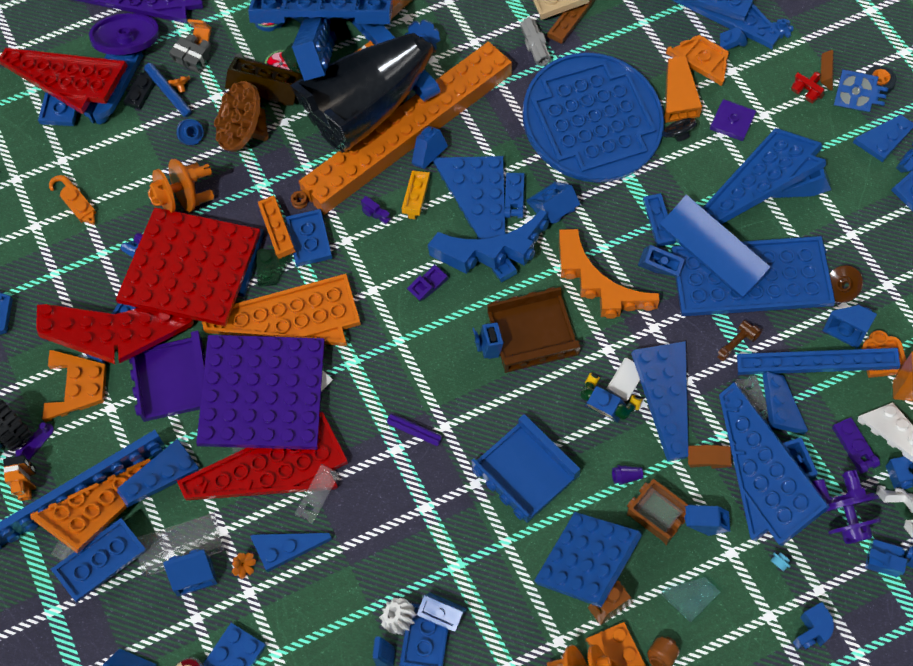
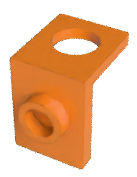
M188 19V23L194 27L193 35L198 39L197 45H200L202 40L209 42L211 27L202 20Z

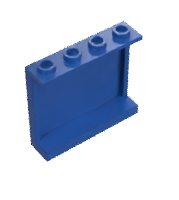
M525 414L518 419V424L479 459H472L473 473L479 478L482 477L486 481V486L492 492L496 491L500 495V500L506 506L510 505L514 509L513 513L520 520L524 519L526 523L580 475V468Z

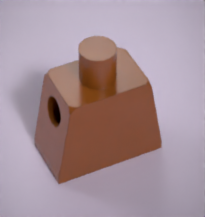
M616 581L603 606L600 607L602 612L598 609V606L592 604L589 605L588 609L597 622L602 625L633 602L621 583Z

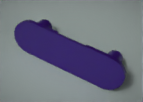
M40 423L38 430L21 449L16 450V456L24 455L30 460L53 434V426L49 423Z

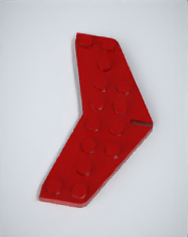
M49 304L37 305L36 329L40 338L115 364L116 349H118L120 364L192 327L194 324L193 319L142 308H136L119 314H109Z

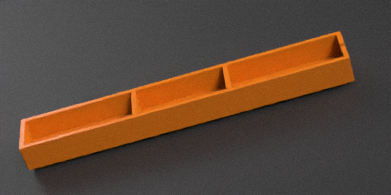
M488 41L435 80L440 88L439 94L427 101H423L417 94L398 107L371 134L350 150L343 153L337 152L300 179L301 191L306 194L307 199L311 203L313 202L317 209H321L323 215L327 214L415 148L416 137L425 128L430 126L440 129L511 76L512 62Z

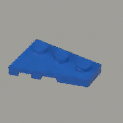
M766 372L762 376L769 426L805 434L808 429L784 376Z

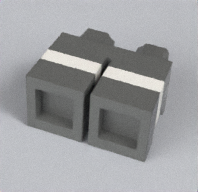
M189 33L185 39L179 38L169 54L173 62L201 74L203 64L206 60L210 59L208 53L212 47L206 40H202L200 45H197V37Z

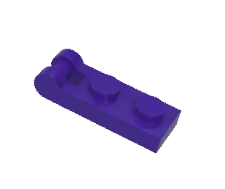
M851 417L833 425L832 429L860 474L867 472L871 467L876 468L880 466L878 457L873 454ZM864 456L867 459L865 462L861 460Z

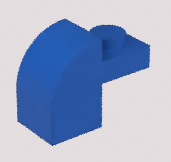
M823 602L807 610L800 617L809 631L797 637L793 644L797 650L803 646L805 649H808L816 644V642L821 647L831 637L834 622Z

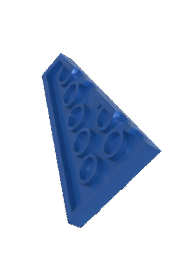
M686 341L633 350L631 355L667 462L685 459L688 457Z

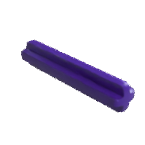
M390 414L387 419L388 425L435 446H438L442 440L441 435L395 414Z

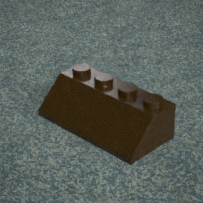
M235 56L227 69L225 88L230 89L234 83L246 81L255 85L259 92V97L267 101H277L289 106L294 105L297 99L290 85L302 79L303 76L299 72Z

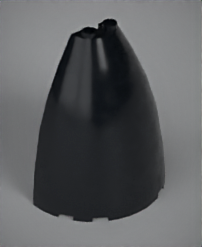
M410 33L347 55L329 64L324 76L306 81L302 78L290 86L300 105H303L304 109L309 112L307 114L308 118L320 130L322 137L338 152H347L371 134L395 112L413 89L436 49L431 42L428 43L423 37Z

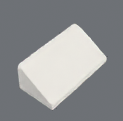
M624 358L606 388L610 393L621 398L623 401H628L640 381L635 363L628 358Z

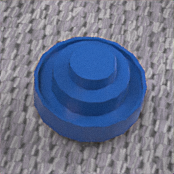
M186 119L178 124L176 134L183 144L194 145L201 141L203 128L198 121Z

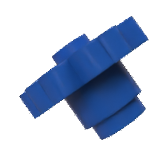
M424 19L420 23L414 21L408 26L409 32L405 35L415 33L419 37H423L428 43L431 42L435 49H437L436 43L440 41L439 30L434 28L432 22Z

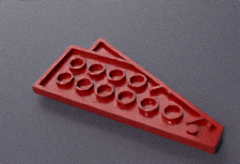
M5 48L0 56V64L81 114H84L90 102L106 104L128 67L126 61L13 48Z
M320 412L317 450L245 448L178 480L177 483L186 501L337 489L338 486L331 472L348 464V461L323 412Z

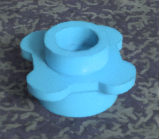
M781 552L778 555L773 553L774 557L770 560L783 572L787 567L790 568L788 564L790 560Z

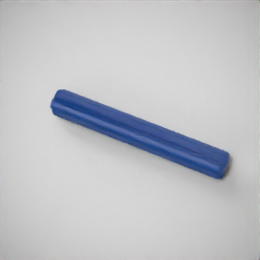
M147 63L144 66L147 74L183 117H189L192 114V110L152 63Z

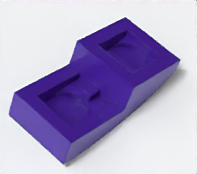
M434 264L422 277L419 275L407 290L419 301H422L435 292L449 278Z

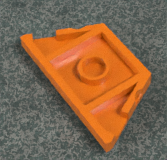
M701 35L680 42V45L677 47L667 48V55L671 57L686 56L691 69L720 86L723 85L729 51Z

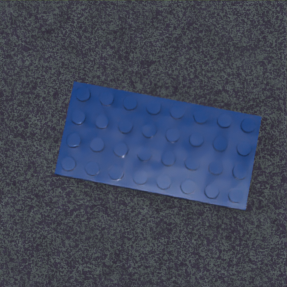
M822 236L742 242L770 266L769 274L743 299L682 246H672V254L685 259L679 277H675L681 317L828 307L835 304Z

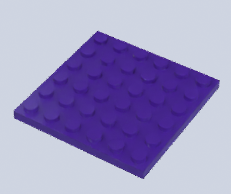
M208 335L197 446L317 450L324 338Z

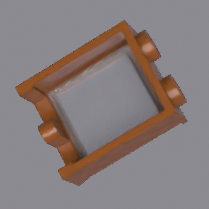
M652 479L650 483L646 482L639 491L641 494L638 498L633 497L628 503L627 516L632 517L667 545L685 523V506H688V504L655 479Z

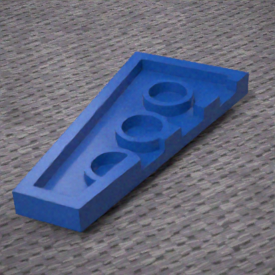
M177 439L119 486L117 493L126 506L130 507L177 483L178 480L197 472L199 467Z

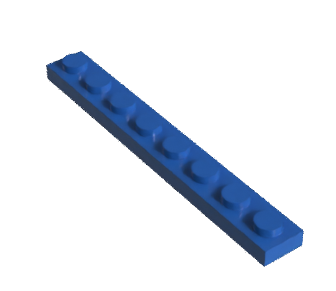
M898 348L737 354L738 375L765 374L766 372L779 374L900 368Z

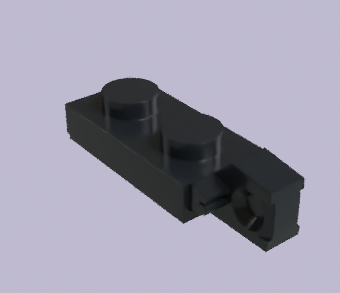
M145 70L144 73L141 72L123 101L124 105L139 110L143 107L156 84Z

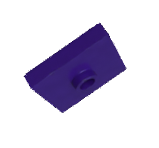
M723 99L711 123L710 130L744 141L756 111Z

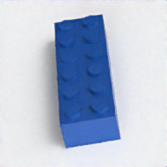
M304 17L292 48L304 81L324 76L328 68L335 41H337L334 30L331 31L330 28L331 20L328 18Z

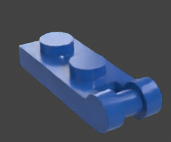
M506 173L505 218H510V216L523 218L524 173Z

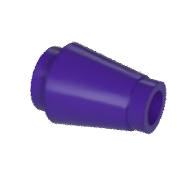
M617 465V467L612 468L613 482L623 485L643 479V470L641 467Z

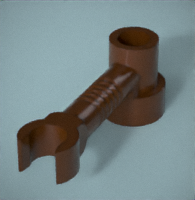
M744 320L738 328L740 332L731 342L719 350L717 357L724 362L744 338H748L752 342L756 341L762 333V329Z

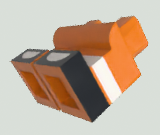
M24 455L3 459L5 483L11 487V494L16 495L19 501L32 499L31 490L36 489V486L30 482V475L36 474V467Z

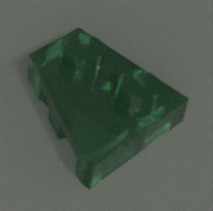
M274 249L257 250L258 287L277 285L281 274L287 267L286 263L293 253L278 259Z

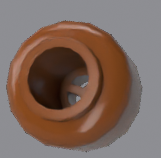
M658 637L652 643L647 655L652 666H673L680 651L672 638Z

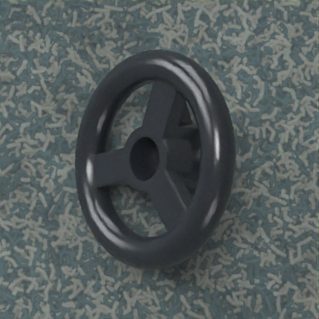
M694 118L678 120L668 125L663 130L662 135L666 138L675 137L677 142L683 141L690 137L688 131L696 125V120Z

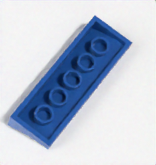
M687 194L670 214L659 223V227L741 299L769 274L770 266Z

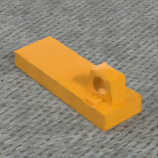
M413 170L411 172L402 205V214H408L409 219H416V215L420 216L430 179V172Z

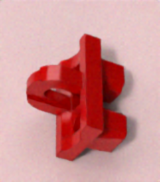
M798 72L795 75V82L791 87V90L796 94H800L803 89L809 91L805 99L812 104L818 98H823L825 89L817 84L821 75L819 72H815L810 79Z

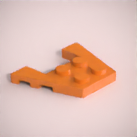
M49 350L48 367L50 369L67 368L64 402L44 403L42 417L44 422L52 421V418L68 415L69 412L78 409L83 410L104 402L107 366L105 364Z

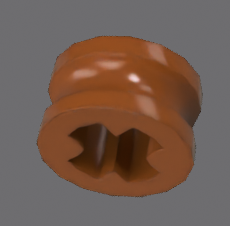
M296 191L291 195V202L294 208L303 209L307 206L308 200L304 192Z

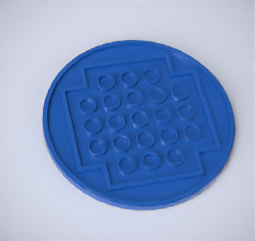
M575 53L550 62L533 78L523 102V124L532 147L548 165L574 179L587 182H611L628 177L649 162L662 138L664 116L661 102L654 88L635 68L608 55Z

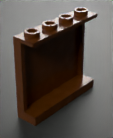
M551 287L542 292H531L525 296H513L508 300L493 301L487 304L490 324L498 323L503 340L500 358L505 373L579 355L580 345L578 340L575 339L561 296V287Z

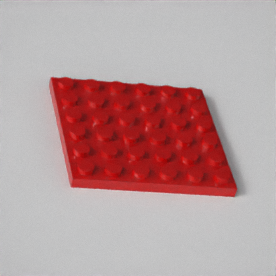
M154 207L116 297L117 303L226 327L258 242L260 229L176 211L171 213L170 210Z

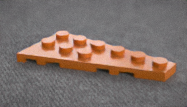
M146 459L127 468L125 472L117 476L114 474L108 477V480L100 484L95 483L82 489L58 504L53 503L49 505L47 509L39 513L36 511L30 514L31 519L78 554L127 508L117 493V488L151 460Z

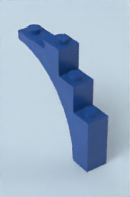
M540 210L520 228L494 238L461 239L437 232L428 244L429 255L465 274L475 267L477 261L496 270L499 264L504 263L506 257L525 266L535 255L534 244L537 242L539 235L549 225L547 212Z

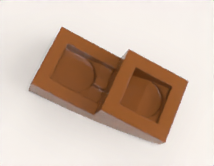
M718 445L688 446V465L690 468L710 466L712 469L732 467L731 447Z

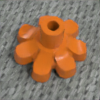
M182 76L180 80H169L168 83L171 86L177 87L179 93L186 92L184 85L188 83L190 76Z
M239 553L233 559L232 565L234 568L232 573L235 576L238 575L241 579L245 578L246 573L252 575L254 569L251 566L256 564V560L253 559L254 555L252 553H247L246 555Z

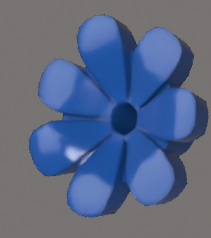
M779 19L777 22L772 23L781 32L780 38H783L784 35L786 38H789L794 30L793 26L790 25V21L786 19Z

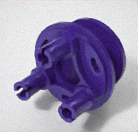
M857 469L844 472L842 475L848 492L842 496L834 498L829 496L824 479L813 481V485L830 506L824 513L844 508L849 526L828 531L829 535L841 532L846 544L872 538L870 525L881 522V519L878 518L859 523L854 506L880 499L879 495L876 496L875 493L866 494L864 487L862 488Z

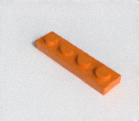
M273 195L259 201L258 205L278 259L296 252L276 197Z

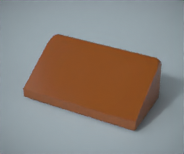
M829 50L821 55V83L830 91L833 90V50Z

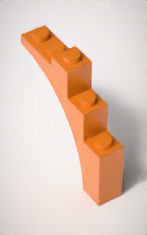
M578 229L559 230L561 278H580L581 297L588 299L600 297L601 317L609 319L620 317L621 310L634 311L635 309H644L651 311L658 309L659 293L639 292L614 283L600 273L590 262L581 245Z

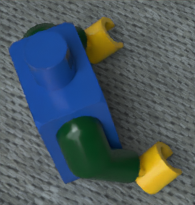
M589 373L580 393L581 398L587 401L585 407L616 423L620 419L628 418L635 410L640 409L642 398L636 399V395H632L630 402L626 405L621 398L596 386L600 377L594 378L592 373Z

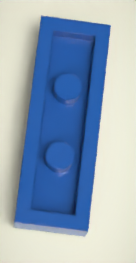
M661 193L644 196L643 203L656 246L675 244V240L659 227V223L668 216Z

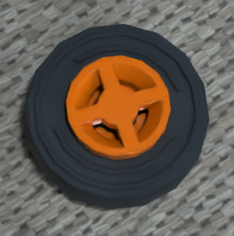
M878 65L866 71L865 74L878 76L877 86L889 88L888 92L880 91V94H889L894 89L897 80L896 75L888 67Z

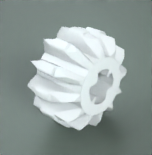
M393 597L391 602H386L387 607L382 609L384 613L380 616L382 620L381 625L392 634L403 635L405 630L410 631V624H414L413 618L416 616L414 612L415 607L404 598L398 599Z

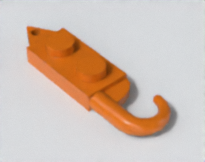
M58 175L53 177L49 182V189L53 191L55 182H63L65 187L60 192L62 200L81 223L86 222L95 225L96 211L77 187L66 176Z

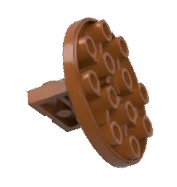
M246 81L234 83L230 90L222 95L218 116L214 120V126L216 127L215 139L224 150L230 152L242 149L251 137L266 141L269 138L265 109L260 108V97L257 88L252 83Z

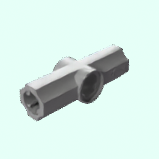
M531 17L524 18L520 22V26L525 36L526 47L528 51H531L536 65L545 66L551 61V57L546 48L544 34L539 31L535 19Z

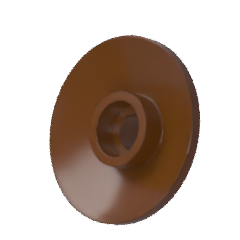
M844 265L830 272L829 275L836 302H850L862 291L863 277L856 268ZM849 283V286L844 289V285Z

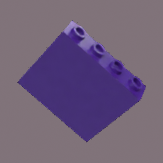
M198 330L191 332V338L155 345L129 359L130 364L133 366V369L130 370L131 379L135 381V387L132 388L134 398H137L138 403L135 404V411L137 416H140L144 422L200 410L205 354L202 338Z

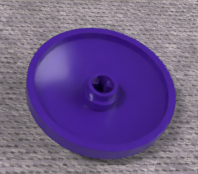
M137 13L109 16L97 22L89 31L92 47L99 52L110 55H126L142 51L153 45L159 37L157 22L149 16Z

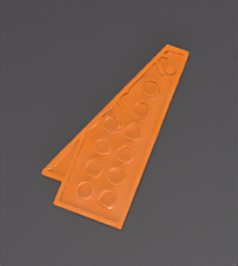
M343 274L236 303L233 306L226 327L202 322L205 333L233 336L324 338L327 345L347 346L343 330L359 326L361 323L347 275Z

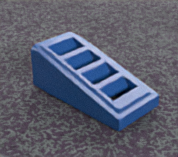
M376 636L373 649V660L376 666H394V646L383 638Z

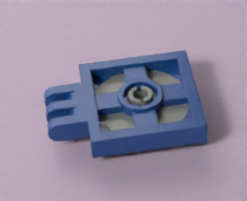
M842 70L833 106L869 113L872 104L885 105V102L878 101V99H886L887 95L880 94V91L888 92L889 88L877 86L878 76Z

